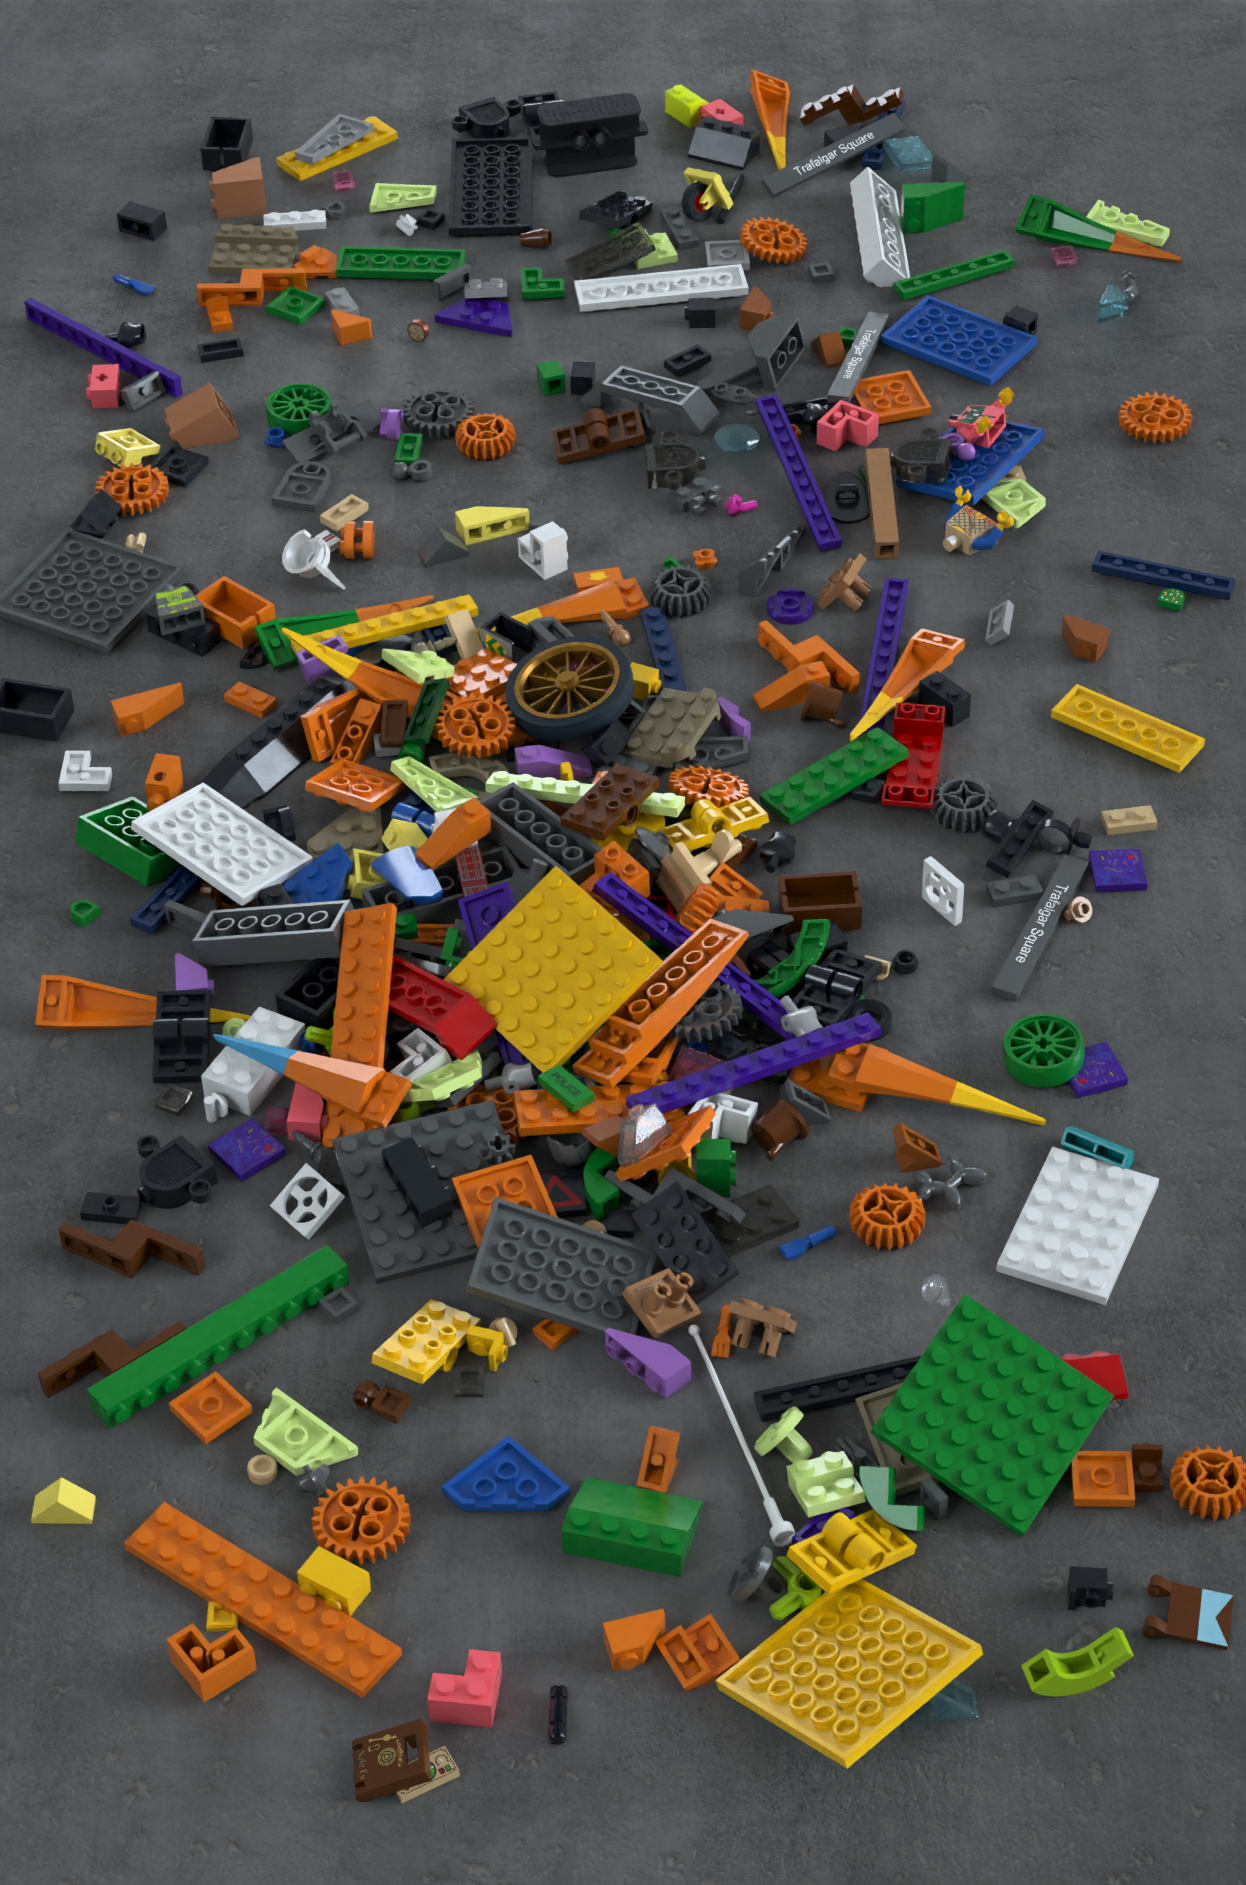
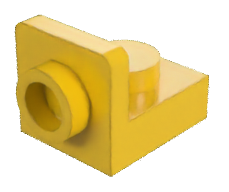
M470 1325L466 1333L468 1352L479 1356H488L490 1371L496 1372L499 1363L505 1361L508 1346L504 1345L503 1332Z

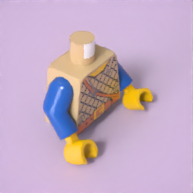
M961 486L957 487L955 490V495L958 498L957 502L952 504L944 524V548L949 552L957 548L967 555L993 548L1004 533L1002 530L1013 525L1012 516L1008 515L1005 510H1002L997 515V520L1000 522L997 523L968 505L963 507V503L970 501L971 493L967 489L966 493L961 496L963 488Z

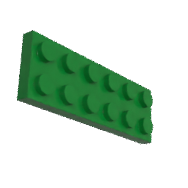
M341 246L336 266V277L427 279L433 281L465 265L466 250Z
M876 727L760 794V802L791 826L853 790V788L861 783H865L866 780L877 776L908 758V749L879 727Z

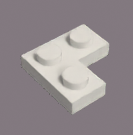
M65 751L58 783L59 790L109 791L112 779L111 767H89L91 762L90 751Z

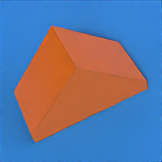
M332 309V330L341 346L372 338L370 318Z

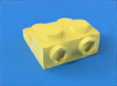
M132 428L97 433L95 444L97 454L110 459L112 463L118 464L119 467L122 464L129 467L131 463L134 466L139 465L142 457L159 454L160 449L159 444Z
M353 848L350 854L353 865L351 871L347 872L348 875L345 880V889L350 890V897L363 900L362 889L387 882L371 868V863L383 854Z

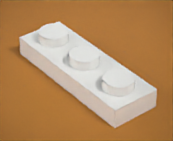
M325 210L291 211L289 213L272 212L264 214V226H292L295 231L326 229Z

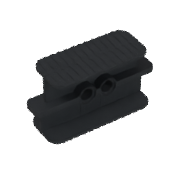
M632 93L570 100L538 106L537 114L539 117L540 135L532 136L531 144L534 150H545L544 163L548 174L555 178L634 167L637 164L635 137L648 135V126L646 122L639 121L641 107L637 97Z

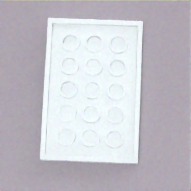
M201 783L132 821L131 830L241 906L257 898L260 890L283 883L313 861L311 855L205 783Z
M1052 1147L997 1262L996 1271L1106 1305L1156 1192L1159 1178L1126 1168L1122 1169L1106 1162Z

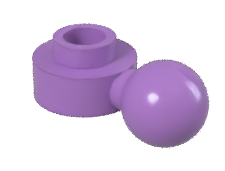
M949 433L942 437V449L949 454L958 453L959 458L963 461H970L974 458L976 450L972 444L965 443L963 435Z

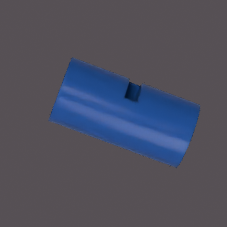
M400 802L395 806L391 815V820L397 819L417 823L427 838L432 835L431 824L435 823V817L432 813Z

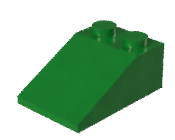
M965 182L902 184L901 224L903 233H924L963 220Z

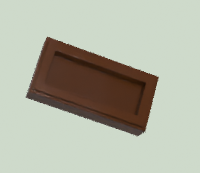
M383 700L381 748H397L406 744L403 739L407 730L409 705L407 700Z

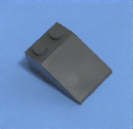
M726 909L715 912L712 917L713 920L748 931L749 936L740 948L777 935L794 921L792 915L739 909L729 912Z

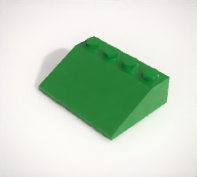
M133 796L78 817L75 843L86 851L98 856L104 862L116 867L122 873L139 881L142 885L149 886L164 880L180 865L178 861L131 830L133 820L150 812L147 809V804Z
M587 1477L569 1507L562 1528L563 1553L681 1577L703 1508V1501Z

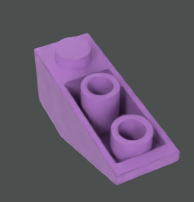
M611 1328L605 1331V1349L608 1355L613 1359H618L632 1375H637L646 1382L651 1391L658 1392L665 1399L691 1380V1361L672 1345Z

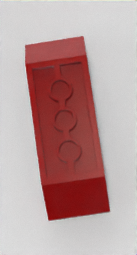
M896 702L893 738L908 749L909 757L888 769L882 796L883 806L920 810L933 809L934 790L937 785L942 750L945 706Z
M397 956L393 957L388 1010L437 1035L440 1045L447 1050L448 1054L462 1061L496 1029L497 1023L472 994Z

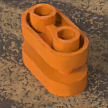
M355 521L345 522V526H341V539L344 541H340V555H344L345 559H355L356 552H363L364 559H373L375 544L374 521H364L363 528H356ZM357 537H363L362 543H356Z

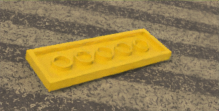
M368 117L363 121L373 124L372 132L320 161L308 164L297 160L295 152L298 149L277 157V165L297 180L302 181L397 140L398 132L377 117Z
M1078 684L1051 710V718L1178 773L1196 756L1205 743V738Z

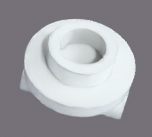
M408 214L405 217L400 215L401 219L397 220L396 226L405 234L411 236L414 233V229L418 228L415 225L417 221Z
M211 1092L205 1097L204 1105L208 1122L213 1123L217 1121L218 1117H224L228 1114L227 1108L229 1105L223 1095Z

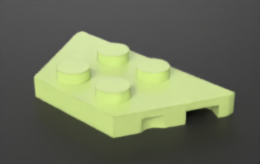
M1023 479L1000 480L981 498L998 513L1005 510L1008 515H1011L1014 521L1013 526L1016 528L1021 527L1046 506L1045 497Z
M382 649L381 658L418 684L424 683L425 677H431V680L454 676V666L446 662V659L437 656L436 652L422 651V654H418L412 651Z
M479 1050L471 1052L462 1061L456 1059L410 1081L412 1086L402 1102L441 1101L448 1098L450 1092L473 1086V1081L482 1078V1059Z
M278 1388L273 1390L272 1401L269 1408L265 1409L262 1416V1424L258 1426L253 1437L255 1446L272 1456L278 1463L296 1476L306 1473L302 1467L307 1464L311 1470H314L322 1464L331 1465L358 1455V1446Z

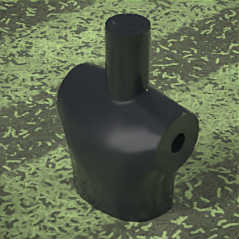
M123 322L118 333L106 334L105 337L129 349L145 343L146 329L143 323L132 324L130 322Z
M774 832L770 839L762 844L760 858L768 860L765 867L767 872H775L778 863H793L796 846L794 836L784 832Z

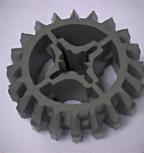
M681 565L676 568L670 566V569L662 568L661 572H656L655 577L651 578L648 595H650L651 605L660 607L662 610L664 609L665 614L669 613L670 617L673 615H679V617L687 615L690 617L691 613L698 614L699 610H705L706 605H709L712 587L709 577H706L705 572H699L698 568L691 569L690 566L685 568L681 567Z
M964 775L961 778L953 776L951 780L944 779L943 783H937L934 790L933 809L930 811L932 818L936 819L937 824H943L944 829L952 828L953 832L962 830L963 833L966 830L975 832L976 828L983 829L988 815L993 810H997L998 800L995 790L991 789L990 784H984L983 779L975 780L974 776L971 778H965Z

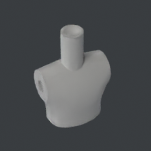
M785 996L780 1000L781 1005L788 1013L781 1018V1025L785 1031L799 1037L823 1028L812 1006L798 1009L789 996Z
M531 1062L525 1065L508 1063L503 1067L502 1076L484 1080L487 1091L503 1087L507 1094H514V1091L536 1086L537 1079Z

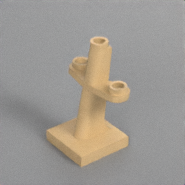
M724 829L716 833L710 849L695 857L692 856L683 842L676 843L673 846V852L661 860L662 865L659 869L652 871L651 875L678 912L694 888L700 883L709 885L711 881L707 876L717 869L722 862L725 863L734 855L742 851V844L738 839H734L730 831Z

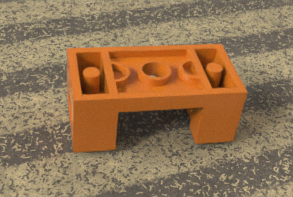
M614 840L594 855L595 873L579 885L610 914L617 910L592 891L594 884L609 872L613 873L645 899L650 895L649 871Z

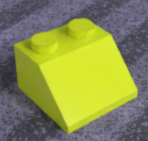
M681 84L665 91L666 113L689 128L700 123L701 106L708 104L707 101Z

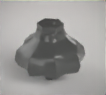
M308 1464L302 1467L306 1475L295 1482V1487L302 1492H311L316 1497L324 1493L328 1489L326 1483L330 1472L328 1465L322 1464L314 1470H311Z

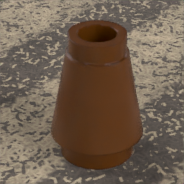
M541 228L521 233L520 242L522 246L546 249L547 246L552 245V234L550 229Z

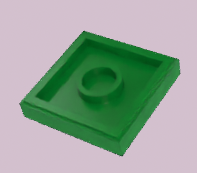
M290 286L265 307L266 313L301 325L325 305V298Z

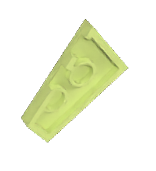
M376 183L369 205L370 213L434 204L437 194L436 186Z

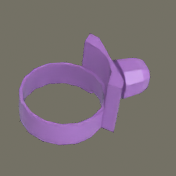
M381 408L380 437H386L390 441H399L400 433H402L400 425L401 419H403V410Z

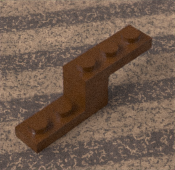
M854 84L849 87L845 86L832 95L823 96L819 101L807 103L801 110L800 120L805 125L838 109L848 125L864 122L901 105L904 92L900 87L895 90L891 89L878 98L873 97L865 103Z
M133 1220L129 1221L113 1242L68 1223H64L59 1229L62 1249L130 1278L137 1274L151 1256L198 1276L205 1269L202 1249H199L194 1244L178 1240L170 1234H164L152 1229L147 1224H141Z
M179 1321L165 1328L149 1340L141 1342L132 1350L111 1329L38 1372L41 1390L47 1398H50L96 1369L106 1378L187 1328Z

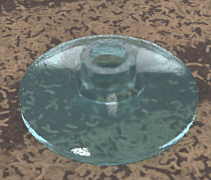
M728 424L716 431L715 443L721 449L729 452H745L753 449L759 443V433L755 428L746 424Z

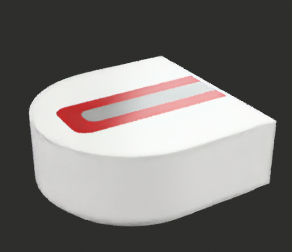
M327 530L315 536V538L320 537L326 542L330 553L340 547L341 539Z

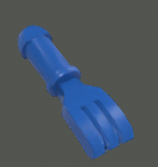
M121 274L113 276V281L116 284L119 283L127 286L129 289L134 288L135 292L140 295L148 296L155 289L153 285L135 281Z
M825 1226L824 1229L811 1235L808 1234L805 1238L795 1239L780 1245L778 1248L785 1259L790 1261L805 1254L808 1247L811 1246L813 1248L818 1243L829 1238L832 1239L837 1231L833 1226Z

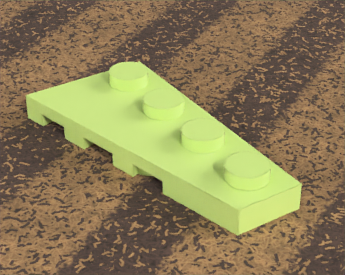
M1099 199L1086 216L1097 223L1138 241L1149 243L1152 246L1162 247L1169 237V228L1150 220L1141 221L1133 213L1128 215L1121 213L1120 208L1116 206L1111 208L1104 206L1105 202Z
M410 756L392 761L390 770L436 812L458 808L473 797L479 801L478 796Z

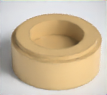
M266 1454L254 1456L247 1464L249 1479L258 1485L271 1483L278 1474L276 1460Z

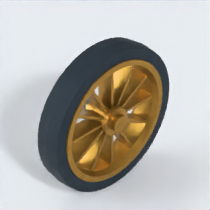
M590 636L567 637L540 646L526 655L515 666L506 683V702L509 711H512L513 717L516 720V725L527 735L550 742L573 741L598 733L613 721L615 722L624 713L633 697L634 679L631 666L625 654L613 643ZM580 663L576 671L573 672L572 664ZM566 665V671H565V672H562V673L560 674V673L556 670L557 668ZM549 673L554 679L545 678L543 676ZM585 698L594 699L598 701L591 705ZM534 702V703L531 704L530 706H528V705L526 704V703ZM565 704L568 705V714L558 715Z

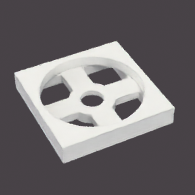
M930 856L923 863L922 898L956 926L962 922L964 884ZM934 873L941 877L940 880L934 875ZM933 887L938 890L939 897L933 893ZM949 900L954 904L953 909L949 906Z
M305 1163L272 1202L270 1207L309 1240L345 1196L311 1166ZM314 1178L319 1181L311 1191L305 1192L300 1187L306 1179ZM327 1190V1202L323 1208L320 1205V1197ZM294 1196L298 1200V1206L289 1215L286 1212V1203ZM308 1197H312V1204L308 1207H305V1199ZM313 1213L316 1216L315 1219L309 1222L299 1223L306 1214Z

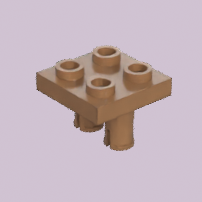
M861 553L853 559L851 557L846 559L841 566L842 569L840 571L835 569L827 580L830 583H826L820 590L819 594L821 597L816 603L823 610L835 599H839L853 612L861 606L863 600L848 588L850 587L861 598H864L872 588L857 575L866 561V558Z
M670 1268L625 1288L622 1293L654 1340L698 1319L702 1313L687 1293L693 1284L692 1277L685 1272L675 1277Z
M741 1298L740 1303L731 1300L728 1312L735 1315L738 1322L730 1344L748 1349L754 1326L758 1325V1323L763 1324V1327L766 1328L758 1353L776 1358L782 1332L785 1333L787 1331L793 1334L795 1332L797 1322L790 1319L791 1314L769 1306L767 1311L763 1310V1305Z

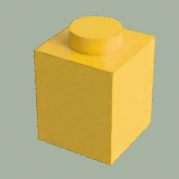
M632 662L630 665L634 679L632 698L643 701L648 696L658 694L661 688L659 669Z

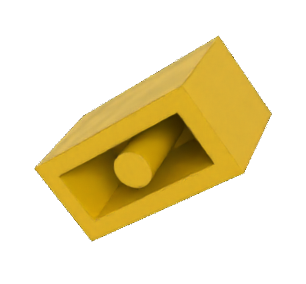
M319 1546L297 1571L301 1591L314 1598L317 1595L325 1600V1604L339 1611L341 1610L349 1616L353 1614L371 1591L369 1572Z

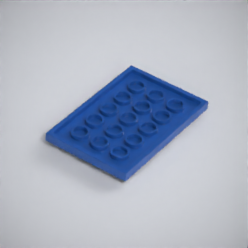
M927 295L881 335L880 343L982 384L992 386L1037 345V337Z
M1006 421V427L989 448L972 444L976 450L974 458L970 461H963L959 458L958 453L949 454L942 449V437L949 433H957V428H949L896 478V485L909 491L921 492L954 501L958 499L955 495V490L961 486L963 488L961 496L966 493L967 489L971 493L970 501L965 504L975 505L1045 437L1044 429Z

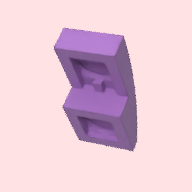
M719 697L717 700L720 706L721 718L719 722L731 737L747 736L749 743L751 739V723L739 716L738 706L723 697Z

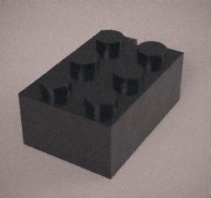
M211 117L201 146L203 170L216 172L247 160L253 141L251 118Z
M2 678L0 681V732L57 742L75 711L71 688Z

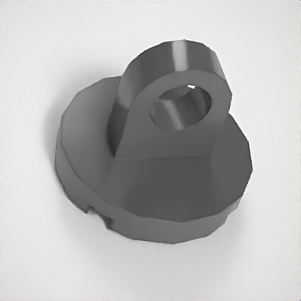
M760 1544L746 1553L741 1559V1564L744 1566L741 1567L740 1572L735 1570L730 1577L727 1585L728 1596L738 1603L743 1602L751 1594H754L765 1603L772 1605L787 1594V1585L783 1578L769 1568L773 1558L772 1550ZM768 1584L773 1587V1589L775 1590V1592H773V1591L769 1588Z

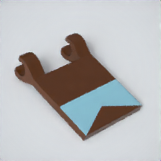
M1159 1575L1151 1576L1147 1590L1148 1595L1152 1597L1169 1596L1167 1622L1155 1616H1147L1143 1626V1635L1145 1637H1167L1224 1650L1228 1649L1233 1595L1172 1583Z

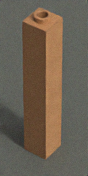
M889 448L866 449L865 470L875 560L898 559L899 537Z

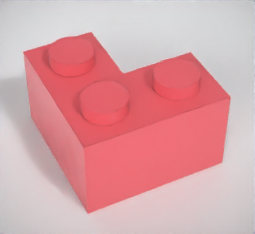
M840 400L817 422V445L837 451L848 440L867 447L878 437L879 414Z
M469 1649L464 1676L433 1673L427 1698L429 1721L492 1728L502 1678L501 1652Z

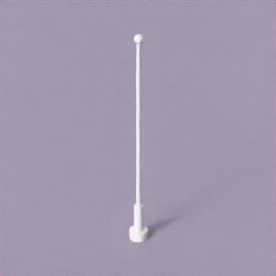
M691 1325L688 1332L691 1336H694L764 1497L763 1505L772 1523L769 1531L771 1539L775 1546H787L792 1543L791 1537L796 1532L790 1522L783 1520L774 1498L769 1496L699 1336L700 1329L697 1325Z

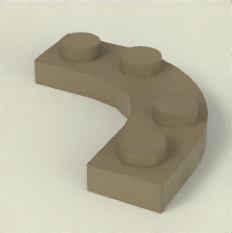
M458 752L429 757L430 769L446 778L470 776L479 779L485 784L493 772L505 771L510 774L507 768L498 760L493 762L485 759L483 754L481 759H478L476 754H473L470 759L467 753L458 756Z

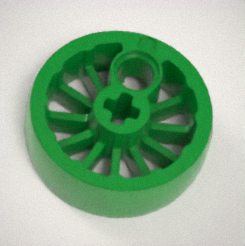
M307 383L290 384L275 390L268 397L266 403V415L270 428L280 427L285 433H288L289 437L310 428V413L318 411V417H321L329 412V405L332 403L330 395L323 388Z
M1034 1014L1024 1017L1010 1026L1003 1040V1060L1007 1071L1018 1082L1032 1087L1048 1088L1070 1081L1081 1069L1085 1058L1084 1039L1080 1029L1072 1021L1059 1015Z

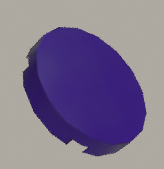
M782 589L777 591L776 595L773 596L772 594L769 597L767 612L774 621L781 624H800L812 617L814 601L810 595L809 597L806 596L802 590Z

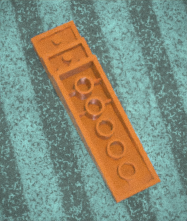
M709 919L670 954L605 1021V1025L587 1040L591 1049L572 1065L575 1073L613 1088L690 1010L748 938V931Z

